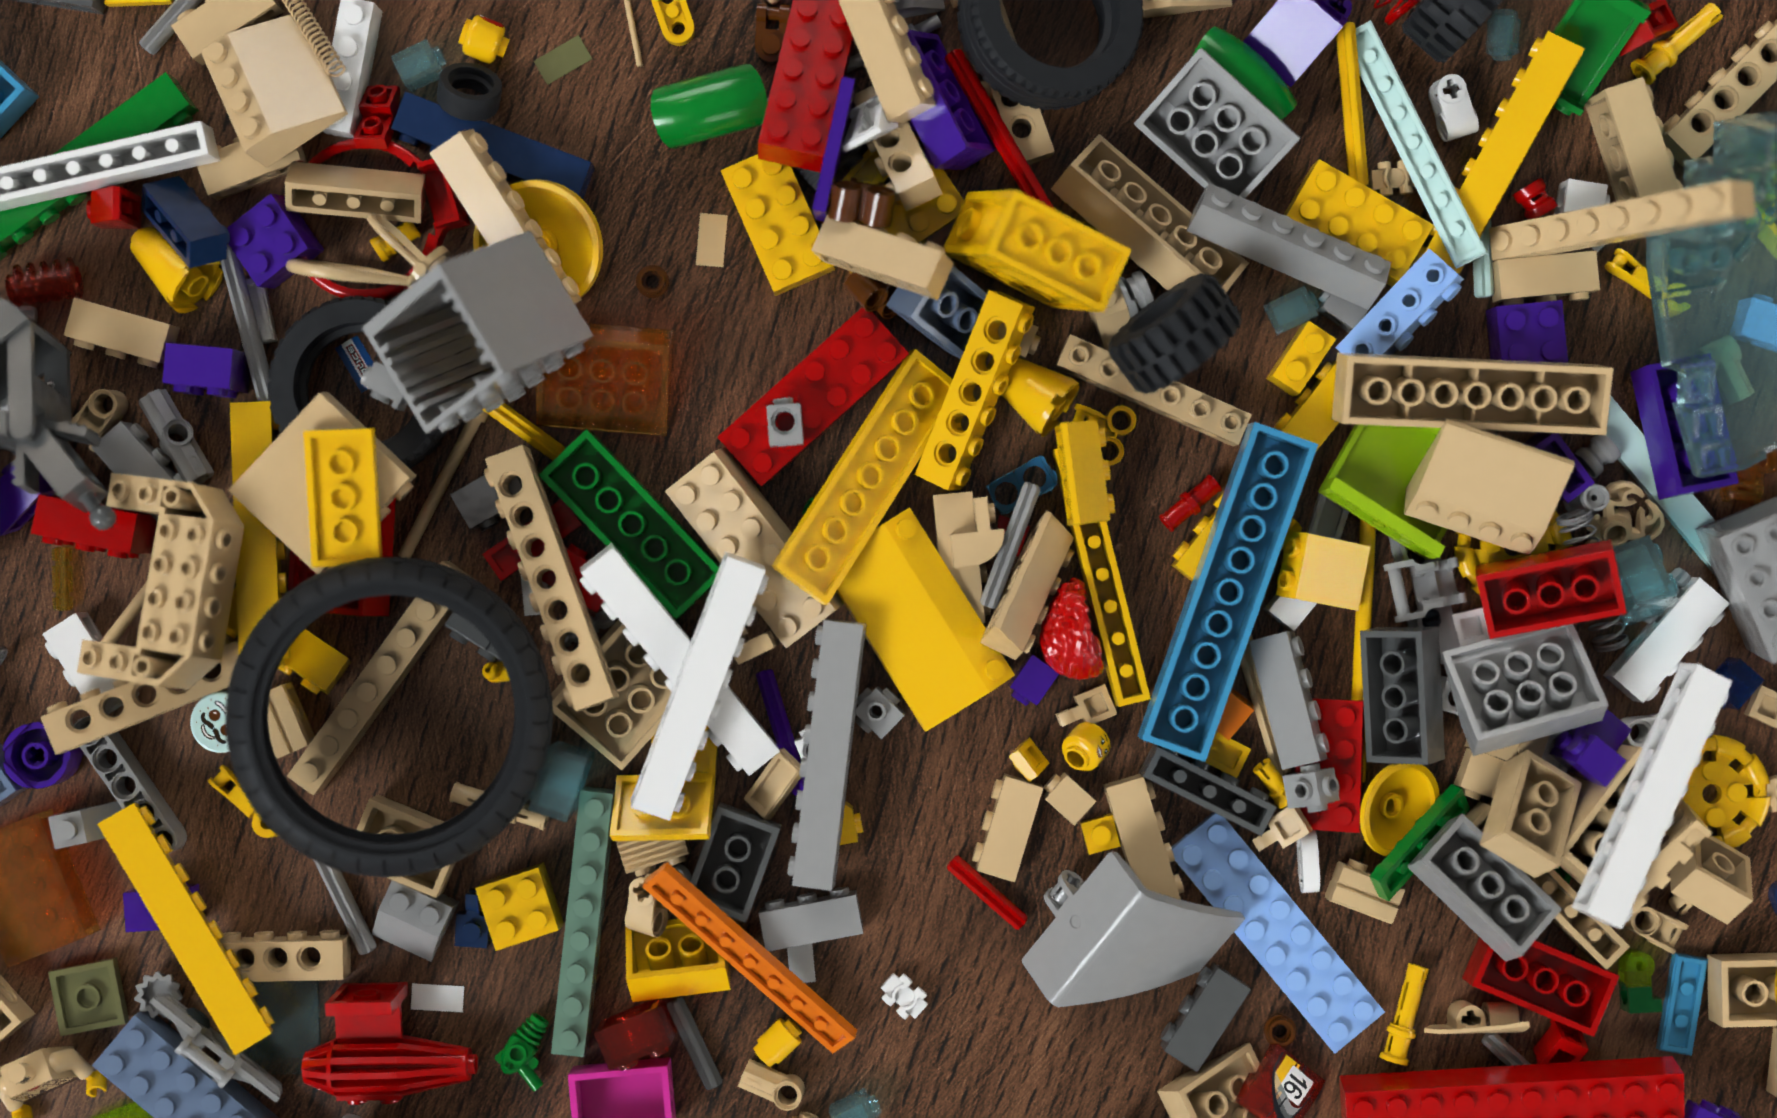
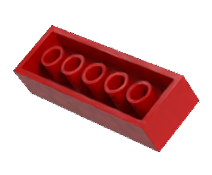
M793 0L758 140V159L821 172L840 81L843 77H846L854 44V37L838 0Z
M862 307L717 438L759 485L765 487L898 368L910 354L873 312H867ZM793 398L794 403L801 404L804 445L772 448L769 446L766 406L774 405L773 399ZM782 413L776 419V427L780 431H789L795 424L793 415L789 413Z

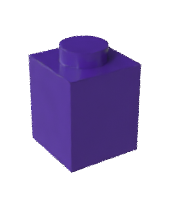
M1030 653L1008 684L1014 690L1011 696L1025 706L1030 701L1037 706L1059 674Z

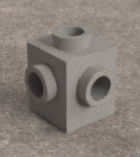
M878 686L873 691L867 687L857 699L856 715L858 717L855 719V722L866 733L869 734L873 731L882 739L906 713L897 705L901 700L888 687L882 690ZM874 705L882 708V715H876L873 712Z
M1320 763L1300 766V772L1282 776L1288 809L1307 807L1308 813L1328 810V803L1340 800L1338 792L1339 783L1334 767L1321 769Z

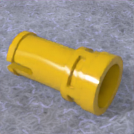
M404 222L396 227L410 241L421 237L414 223ZM380 235L369 240L383 262L397 254V251Z
M1266 758L1263 760L1264 765L1259 762L1253 768V772L1270 791L1269 795L1274 800L1276 806L1282 809L1288 806L1283 777L1273 765L1271 759Z

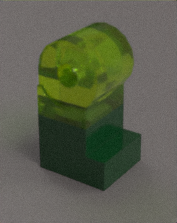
M1627 949L1618 959L1620 1009L1630 1014L1663 1012L1662 998L1652 994L1651 976L1655 971L1654 960L1650 955L1638 949Z

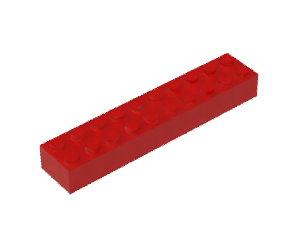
M1673 1056L1339 1076L1341 1118H1685L1684 1072Z

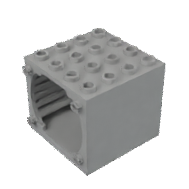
M531 231L437 263L362 327L426 434L438 428L443 433L459 424V419L461 418L464 422H468L482 413L481 409L485 408L487 413L503 405L505 403L504 399H507L509 403L519 399L526 394L524 390L526 386L529 389L546 379L543 375L545 372L550 374L564 366L565 362L563 359L565 357L570 359L584 351L585 347L583 344L594 336Z
M1776 496L1695 529L1723 596L1730 603L1728 605L1746 649L1772 664L1777 663Z

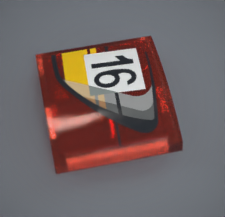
M1270 1044L1257 1071L1248 1073L1235 1101L1257 1118H1304L1321 1091L1325 1080L1278 1044Z

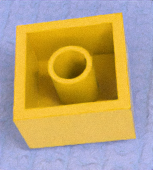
M544 862L484 881L475 888L495 951L559 931L564 925Z

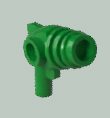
M534 1012L530 1017L526 1018V1022L522 1023L521 1027L516 1029L517 1033H512L504 1048L494 1058L500 1064L504 1074L511 1075L518 1072L533 1092L544 1084L533 1070L539 1064V1059L534 1055L538 1051L537 1046L541 1044L540 1039L543 1038V1033L547 1031L546 1027L549 1024L544 1017Z

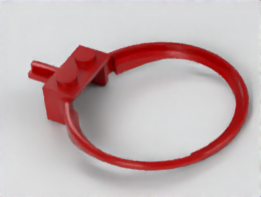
M353 138L340 141L323 149L308 163L321 164L338 153L357 149ZM393 141L390 142L388 149H377L397 156L409 167L417 165V169L420 170L421 174H426L425 190L434 218L433 225L435 228V235L428 234L422 251L426 257L433 250L443 245L446 235L450 230L470 225L466 209L433 158L422 161L413 152ZM414 266L405 275L409 276L412 273ZM308 276L317 286L340 298L347 296H369L385 300L397 296L408 289L406 285L392 284L375 289H353L338 285L329 279Z

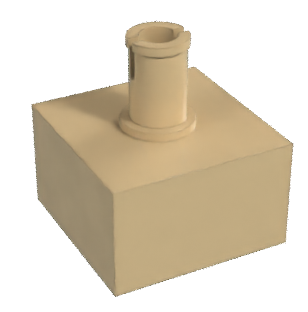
M1705 836L1692 849L1694 855L1685 865L1678 861L1670 870L1671 893L1674 896L1669 898L1668 902L1675 912L1682 907L1679 911L1680 915H1685L1694 905L1728 925L1753 902L1750 857L1713 836L1709 838Z

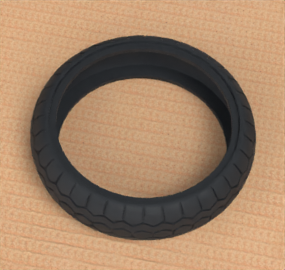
M406 557L367 558L340 564L310 577L280 598L260 619L241 649L231 675L225 710L226 739L233 770L246 798L265 824L280 839L314 861L340 871L371 877H401L430 872L456 863L492 841L513 821L535 789L547 759L553 724L552 694L545 664L535 641L514 611L494 592L468 575L441 564ZM380 595H401L431 601L450 609L466 619L487 638L496 650L509 676L514 698V727L509 750L502 767L485 792L464 811L446 822L428 829L404 834H376L351 829L334 822L311 807L294 790L282 772L273 751L268 726L269 697L276 671L282 658L299 634L317 618L337 606L353 600Z

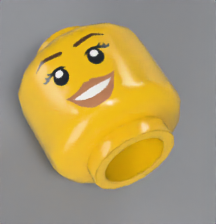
M1090 722L1079 723L1075 726L1062 744V752L1066 762L1072 768L1082 771H1091L1098 767L1111 748L1107 733L1100 726Z

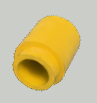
M779 1018L757 1039L758 1044L753 1049L767 1066L772 1067L775 1063L780 1064L802 1042L799 1036L802 1031L790 1018L786 1021Z

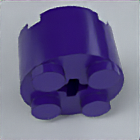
M42 721L28 723L16 728L7 737L3 746L5 759L3 765L7 775L16 784L26 788H46L65 782L78 770L84 756V752L80 747L56 755Z

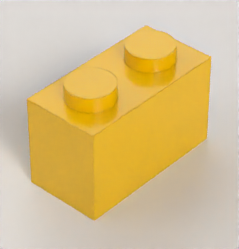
M1311 321L1303 323L1266 379L1292 397L1299 395L1336 341V338Z

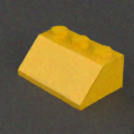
M1098 420L1058 424L1055 426L1067 526L1110 521V514L1115 513L1113 494H1107L1106 480L1111 479L1109 461L1102 458L1101 447H1106L1104 427H1098Z
M679 919L668 920L665 931L657 938L628 929L625 926L626 982L632 1002L731 990L729 963Z

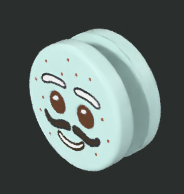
M228 690L203 697L194 707L190 719L191 731L196 741L205 749L216 753L229 752L225 729Z

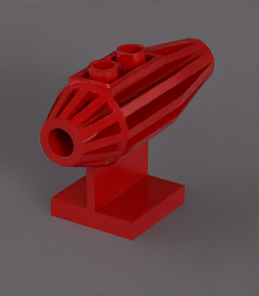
M408 982L343 983L325 1003V1016H335L336 1038L305 1051L302 1059L301 1073L304 1084L335 1096L336 1101H347L350 1105H360L367 1101L380 1100L381 1104H394L402 1100L406 1095L470 1081L472 1074H477L478 1056L472 1053L470 1047L403 1035L401 1003L409 995Z

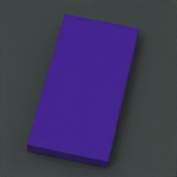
M843 77L840 81L813 204L814 218L818 221L824 222L829 213L832 183L836 181L842 157L841 144L845 140L855 98V79Z

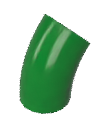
M1217 26L1212 27L1203 36L1194 54L1202 47L1281 120L1294 110L1297 100L1286 83L1272 66L1249 45Z
M745 63L657 87L653 90L651 96V113L655 128L663 143L669 148L677 149L762 126L768 101L766 90L757 70L751 64Z

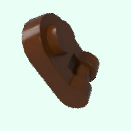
M757 3L755 50L759 59L766 64L773 65L778 63L790 14V5L780 4V7H768L767 3ZM767 20L779 21V30L767 29Z

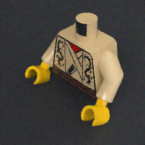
M73 1046L42 1048L0 1068L2 1075L0 1077V1099L7 1110L12 1111V1118H33L31 1106L23 1104L24 1102H29L77 1079L86 1080V1094L90 1097L97 1096V1088L102 1089L104 1092L107 1091V1078L99 1071H93V1067L74 1050Z

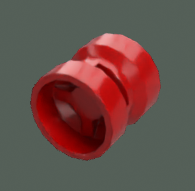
M1542 177L1512 195L1515 201L1524 207V215L1527 220L1539 218L1558 206L1554 197L1548 196L1545 191L1546 184Z

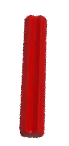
M956 855L947 865L949 872L1015 930L1023 927L1028 920L1027 915L960 856Z

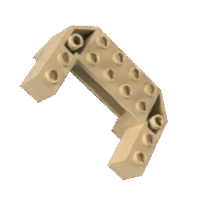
M111 473L106 505L132 512L159 515L136 647L82 639L77 673L160 687L190 689L222 660L244 525L222 489L191 482Z

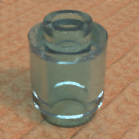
M1511 9L1495 10L1492 12L1491 18L1487 20L1485 52L1491 55L1493 60L1508 61L1512 59L1513 55L1519 53L1521 20L1518 18L1517 11Z

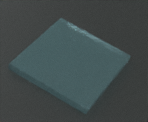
M319 981L252 982L258 992L254 998L259 1007L266 1006L274 1018L275 1023L271 1025L274 1031L243 1050V1052L271 1075L302 1074L301 1066L305 1051L321 1045Z

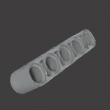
M87 716L79 719L74 726L79 730L87 728L91 722V717ZM119 732L80 746L122 809L133 803H139L140 807H143L145 804L151 805L154 809L156 821L152 824V827L156 834L160 836L163 834V831H167L172 835V852L181 849L185 845L187 840L185 828ZM109 749L113 750L117 756L114 766L106 758ZM128 776L136 784L133 793L129 792L125 787V780Z

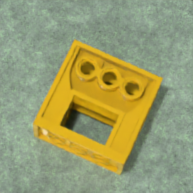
M1017 190L968 192L943 247L946 250L945 254L1051 308L1104 313L1131 253V249Z

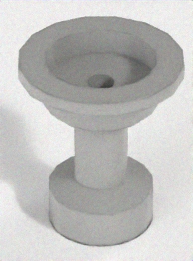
M1594 483L1569 503L1563 501V504L1568 512L1585 508L1592 510L1594 515L1597 511L1604 509L1608 505L1610 496L1604 486Z

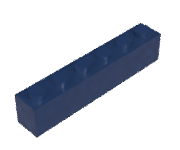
M406 91L391 127L393 131L400 135L399 141L413 147H417L419 143L430 146L429 152L435 150L460 131L474 129L486 141L487 151L493 161L499 163L504 169L507 182H510L511 178L519 181L531 179L549 180L569 188L582 199H584L595 170L594 165L590 161L485 121L458 119L442 110L439 104Z

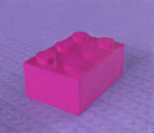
M671 1057L573 1066L568 1074L572 1118H676Z

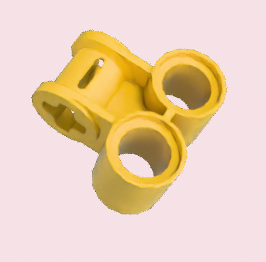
M1076 403L1074 407L1076 413L1072 422L1084 421L1085 417L1086 421L1098 420V427H1104L1106 442L1111 443L1116 448V456L1113 460L1109 461V466L1120 462L1124 455V447L1117 437L1130 433L1136 426L1137 420L1133 410L1121 405L1114 407L1106 415H1103L1097 410ZM1121 412L1127 416L1128 426L1125 430H1118L1112 425L1111 420L1114 413Z

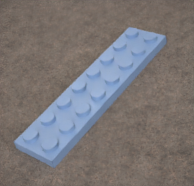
M1213 812L1171 847L1176 863L1213 907L1242 913L1245 920L1234 933L1334 1054L1385 1013L1224 817Z

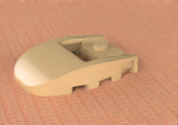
M1682 799L1678 802L1674 811L1672 825L1664 834V836L1668 835L1670 839L1660 846L1659 855L1652 861L1646 874V884L1638 892L1632 906V915L1648 902V892L1654 886H1658L1662 890L1671 881L1667 874L1678 861L1685 865L1694 855L1692 849L1705 836L1709 838L1712 834L1695 811Z

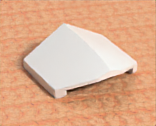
M877 95L851 109L850 118L852 120L844 143L841 144L842 152L844 153L869 143L899 127L898 123L888 122Z

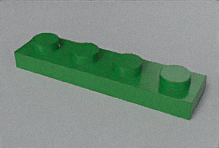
M1451 784L1443 794L1438 796L1429 810L1416 821L1413 828L1404 838L1397 842L1388 856L1375 867L1369 877L1379 897L1389 902L1414 874L1407 867L1448 820L1462 813L1464 815L1468 813L1470 807L1462 788Z

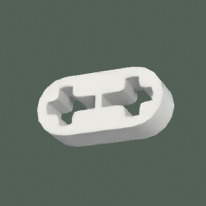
M1313 830L1296 841L1298 878L1302 893L1320 891L1318 839L1316 831Z

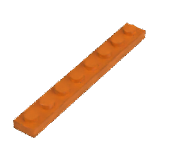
M668 862L645 878L642 887L832 1054L855 1039L857 1029Z

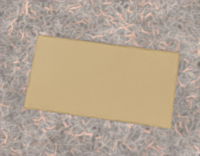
M700 213L696 265L724 266L728 215Z

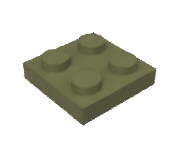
M117 957L53 969L48 972L60 1036L122 1025L129 1022Z

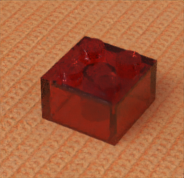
M663 998L648 1000L603 1019L594 1035L609 1071L619 1067L620 1071H624L639 1063L637 1059L649 1054L651 1058H655L668 1052V1046L672 1045L677 1029Z

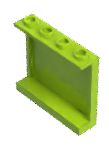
M1355 424L1318 492L1425 560L1440 558L1446 547L1440 542L1447 528L1404 515L1406 487L1441 428Z

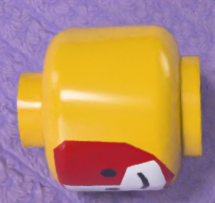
M476 15L472 20L466 19L458 43L463 45L462 51L465 55L490 64L495 61L497 56L504 57L510 39L504 37L505 27L502 23L482 15Z

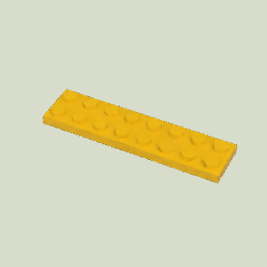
M916 349L908 352L910 355L903 360L771 566L822 605H828L921 458L953 380Z

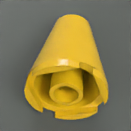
M151 226L138 229L131 237V252L169 306L176 312L188 313L198 308L195 305L196 302L201 298L207 301L219 287L223 278V270L219 268V265H221L220 261L189 268L161 233Z
M994 358L987 365L988 370L993 367ZM1018 358L1017 362L1009 370L1007 375L1009 382L1002 396L1037 434L1045 437L1058 425L1059 421L1056 419L1061 413H1067L1079 392L1080 386L1078 385L1079 382L1074 378Z

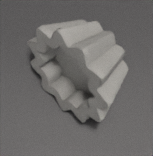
M159 971L155 972L153 976L144 975L143 983L135 986L139 994L134 997V1000L141 1003L140 1012L148 1011L151 1018L158 1014L166 1018L150 1001L153 997L162 993H169L178 1001L183 998L179 990L181 984L174 981L171 974L165 975Z

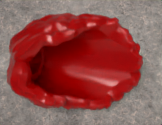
M1073 577L1068 582L1063 583L1061 587H1058L1056 594L1050 602L1048 612L1041 624L1039 642L1046 663L1060 675L1067 676L1069 679L1082 680L1095 678L1102 674L1104 669L1101 657L1103 649L1101 648L1098 636L1093 634L1091 629V620L1088 616L1089 607L1085 604L1087 590L1084 589L1085 583Z

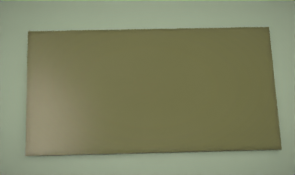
M579 35L533 62L546 84L549 85L590 61L592 57Z

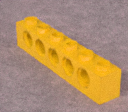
M988 291L914 475L947 491L961 490L967 484L971 476V469H969L971 463L983 447L984 440L982 437L985 429L994 420L996 408L994 407L998 397L1007 388L1009 370L1020 356V344L1023 336L1032 327L1034 306L1002 292ZM1004 323L1007 332L1005 337L1000 339L998 329ZM989 354H992L994 365L988 370L986 358ZM976 385H979L981 397L976 401L973 396V390ZM964 415L969 420V426L966 431L961 427V420ZM952 445L957 453L953 462L949 458V449Z

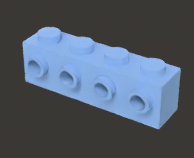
M1429 248L1335 348L1340 353L1392 355L1397 349L1402 351L1414 339L1412 333L1420 325L1426 326L1435 318L1438 313L1435 309L1444 300L1448 302L1461 290L1459 284L1464 279Z

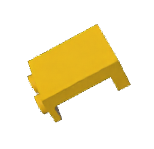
M1288 531L1283 546L1284 553L1280 573L1277 578L1276 595L1359 611L1371 546L1311 533Z

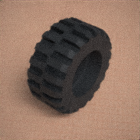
M1422 0L1404 21L1402 29L1404 34L1436 62L1444 63L1473 35L1503 0Z
M1206 273L1197 274L1195 277H1190L1183 283L1172 287L1171 290L1164 292L1152 303L1146 305L1138 314L1129 319V322L1123 325L1118 330V333L1112 337L1111 342H1109V355L1135 390L1144 394L1153 393L1160 388L1163 389L1169 386L1174 381L1180 380L1187 373L1198 368L1204 361L1210 359L1217 350L1222 348L1236 334L1237 329L1241 326V313L1214 276Z

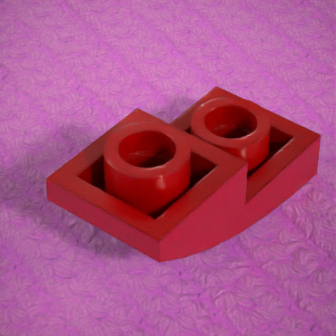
M367 86L358 106L362 119L353 137L357 149H388L394 132L391 127L399 109V86Z

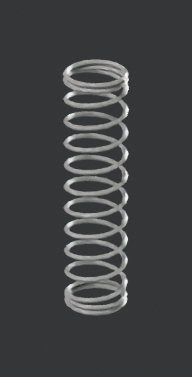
M1585 508L1563 513L1556 518L1557 525L1567 526L1560 529V533H1568L1582 527L1594 528V531L1589 535L1568 539L1563 542V545H1573L1586 539L1600 542V539L1593 537L1597 527L1588 524L1593 519L1592 510ZM1618 615L1619 617L1614 621L1601 622L1588 627L1589 631H1598L1612 625L1622 626V630L1617 634H1605L1591 640L1593 650L1609 652L1628 644V636L1622 634L1625 630V625L1618 622L1622 615ZM1622 640V641L1617 642V643H1615V644H1611V645H1607V646H1599V645H1601V644H1603V643H1606V642H1609V641Z

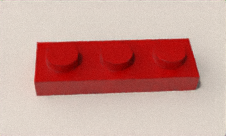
M562 499L551 506L562 539L583 526L578 516ZM532 520L523 526L529 525L532 522ZM507 537L482 554L500 581H504L519 570L518 562H521L518 550L512 549ZM537 539L531 545V553L534 557L543 554L545 544L541 539Z

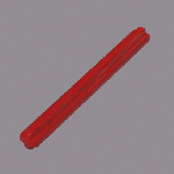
M961 49L952 50L945 56V61L1022 193L1054 209Z

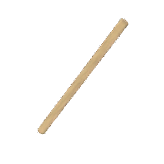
M624 0L637 67H642L643 61L631 1Z

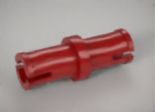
M1208 474L1204 480L1188 493L1184 491L1179 495L1180 500L1158 517L1163 525L1170 532H1173L1192 514L1197 515L1200 513L1201 507L1218 492L1220 493L1222 488Z

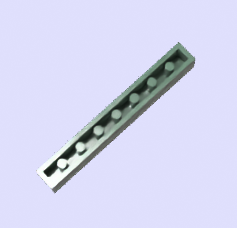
M585 786L580 790L551 1054L584 1057L589 1050L612 839L609 835L615 789Z

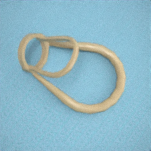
M373 212L367 215V221L385 241L414 266L409 276L371 267L308 259H290L286 262V269L291 273L347 282L406 285L409 288L437 263L446 261L450 251L442 245L426 257L392 223Z

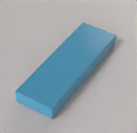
M1677 952L1674 955L1672 954L1656 1043L1658 1050L1692 1056L1708 964L1707 958Z

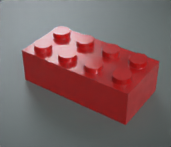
M1611 539L1476 566V580L1490 639L1627 614Z
M1479 937L1462 979L1471 986L1594 1037L1620 976L1609 969L1606 970L1593 962L1538 939L1532 943L1521 957L1505 962Z

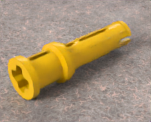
M1713 3L1706 4L1704 8L1677 29L1669 38L1655 42L1650 52L1641 59H1635L1631 63V70L1637 79L1644 77L1645 84L1651 85L1656 80V75L1666 67H1672L1676 64L1678 55L1723 19L1718 6Z
M1408 963L1394 1020L1386 1028L1389 1034L1385 1049L1379 1055L1380 1058L1404 1066L1409 1064L1407 1055L1411 1040L1416 1038V1030L1413 1027L1425 980L1429 972L1428 968Z

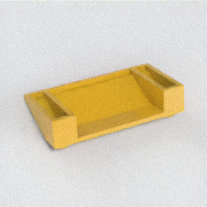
M907 508L877 527L836 592L855 622L867 623L865 638L926 732L1014 677L1015 674L1002 653L980 643L986 630L985 626L911 508Z

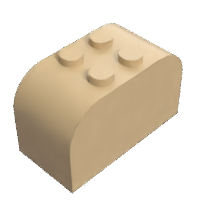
M1620 745L1616 752L1626 762L1607 787L1586 781L1577 776L1574 777L1582 785L1560 867L1580 885H1582L1642 751L1641 747Z

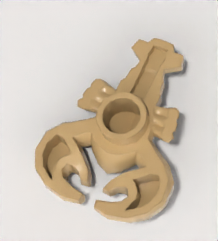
M1624 480L1611 482L1605 487L1609 492V503L1602 509L1603 516L1600 517L1599 514L1594 515L1589 524L1597 527L1593 537H1597L1600 541L1611 539L1615 558L1618 559L1632 549L1631 546L1625 544L1627 540L1643 543L1650 542L1659 536L1665 525L1664 514L1654 502L1646 499L1645 503L1648 506L1649 515L1645 516V509L1640 506L1636 514L1635 527H1632V518L1629 510L1624 508L1615 509V506L1626 507L1637 503L1634 498H1628L1627 496L1633 493L1643 498L1645 494L1642 489L1633 482ZM1586 527L1589 532L1592 533L1594 531V528ZM1587 539L1585 544L1595 543L1597 540Z

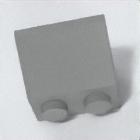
M392 880L378 909L372 935L431 962L460 901L444 894L435 898Z

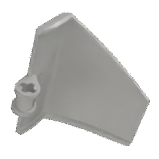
M1109 852L1085 882L1075 872L1064 870L1058 876V883L1054 887L1048 888L1044 894V900L1056 918L1022 958V963L1046 999L1056 1007L1111 1000L1151 990L1199 972L1240 926L1245 917L1241 912L1195 904L1148 890L1117 852Z

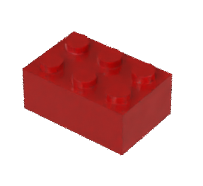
M38 494L31 534L42 536L41 542L59 546L63 544L74 546L75 544L74 549L88 552H106L108 549V556L139 559V554L151 553L157 521L148 513L132 512L111 507L116 514V522L111 528L100 530L92 525L89 511L87 513L81 511L61 499L58 495Z

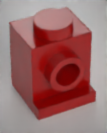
M1551 1019L1550 1028L1533 1048L1537 1064L1579 1062L1589 1050L1583 1033Z

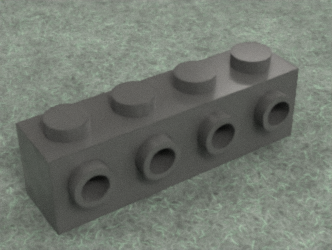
M1155 744L1152 745L1139 771L1143 777L1260 836L1263 835L1276 809L1275 805L1267 801L1270 795L1255 787H1251L1248 792L1238 786L1240 783L1239 779L1225 772H1222L1219 777L1209 772L1211 765L1201 760L1192 758L1191 762L1179 757L1181 753L1159 747Z

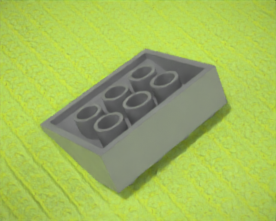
M1202 47L1134 123L1138 129L1204 189L1210 183L1242 198H1246L1300 140V137Z
M1574 624L1487 639L1444 651L1441 654L1461 727L1473 756L1602 721L1609 705Z

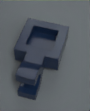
M470 888L469 893H466L465 896L466 911H458L456 914L454 946L488 948L490 933L476 890Z

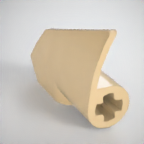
M1461 999L1454 1001L1449 1006L1447 1024H1432L1424 1028V1033H1519L1528 1030L1530 1022H1519L1518 1007L1512 1002H1483L1480 1009L1467 1000ZM1468 1011L1469 1013H1471L1470 1018H1465L1466 1023H1464L1463 1021H1461L1462 1016H1467Z

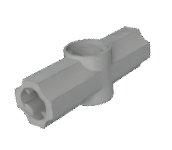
M157 389L141 398L139 405L160 440L159 446L162 452L170 457L183 481L202 484L212 477L214 471L193 437L192 425L182 418L167 390ZM178 434L184 438V441L175 442L169 438V435Z

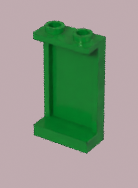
M1573 0L1552 33L1585 48L1554 105L1557 110L1568 116H1571L1572 113L1578 116L1583 114L1586 102L1639 23L1644 24L1650 15L1649 5L1640 0Z

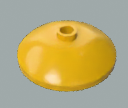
M1392 763L1382 769L1367 787L1360 808V826L1364 840L1376 853L1387 857L1397 842L1404 838L1413 828L1416 821L1429 810L1438 796H1440L1437 781L1427 767L1420 764Z

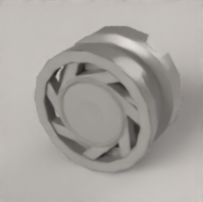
M1140 270L1131 273V277L1127 279L1124 277L1119 278L1118 284L1131 319L1146 305L1152 303L1154 299L1146 278Z

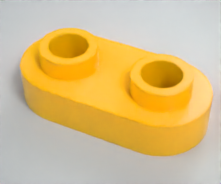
M651 0L664 38L675 46L688 44L694 37L695 25L686 0H673L669 4L664 3L662 0ZM676 25H683L685 30L682 34L676 35L673 33V28Z

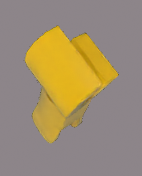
M1617 248L1614 251L1615 257L1613 260L1607 262L1604 266L1609 273L1625 281L1649 299L1654 297V310L1663 318H1673L1690 307L1686 303L1675 304L1671 301V297L1680 293L1685 285L1673 283L1666 287L1663 286L1665 280L1646 268L1623 249ZM1625 264L1632 268L1630 273L1623 269Z
M222 764L219 767L221 771L215 778L210 777L207 780L208 783L232 802L249 819L253 817L252 827L258 836L263 838L278 837L253 809L237 780L236 774ZM229 780L236 784L230 792L224 787Z

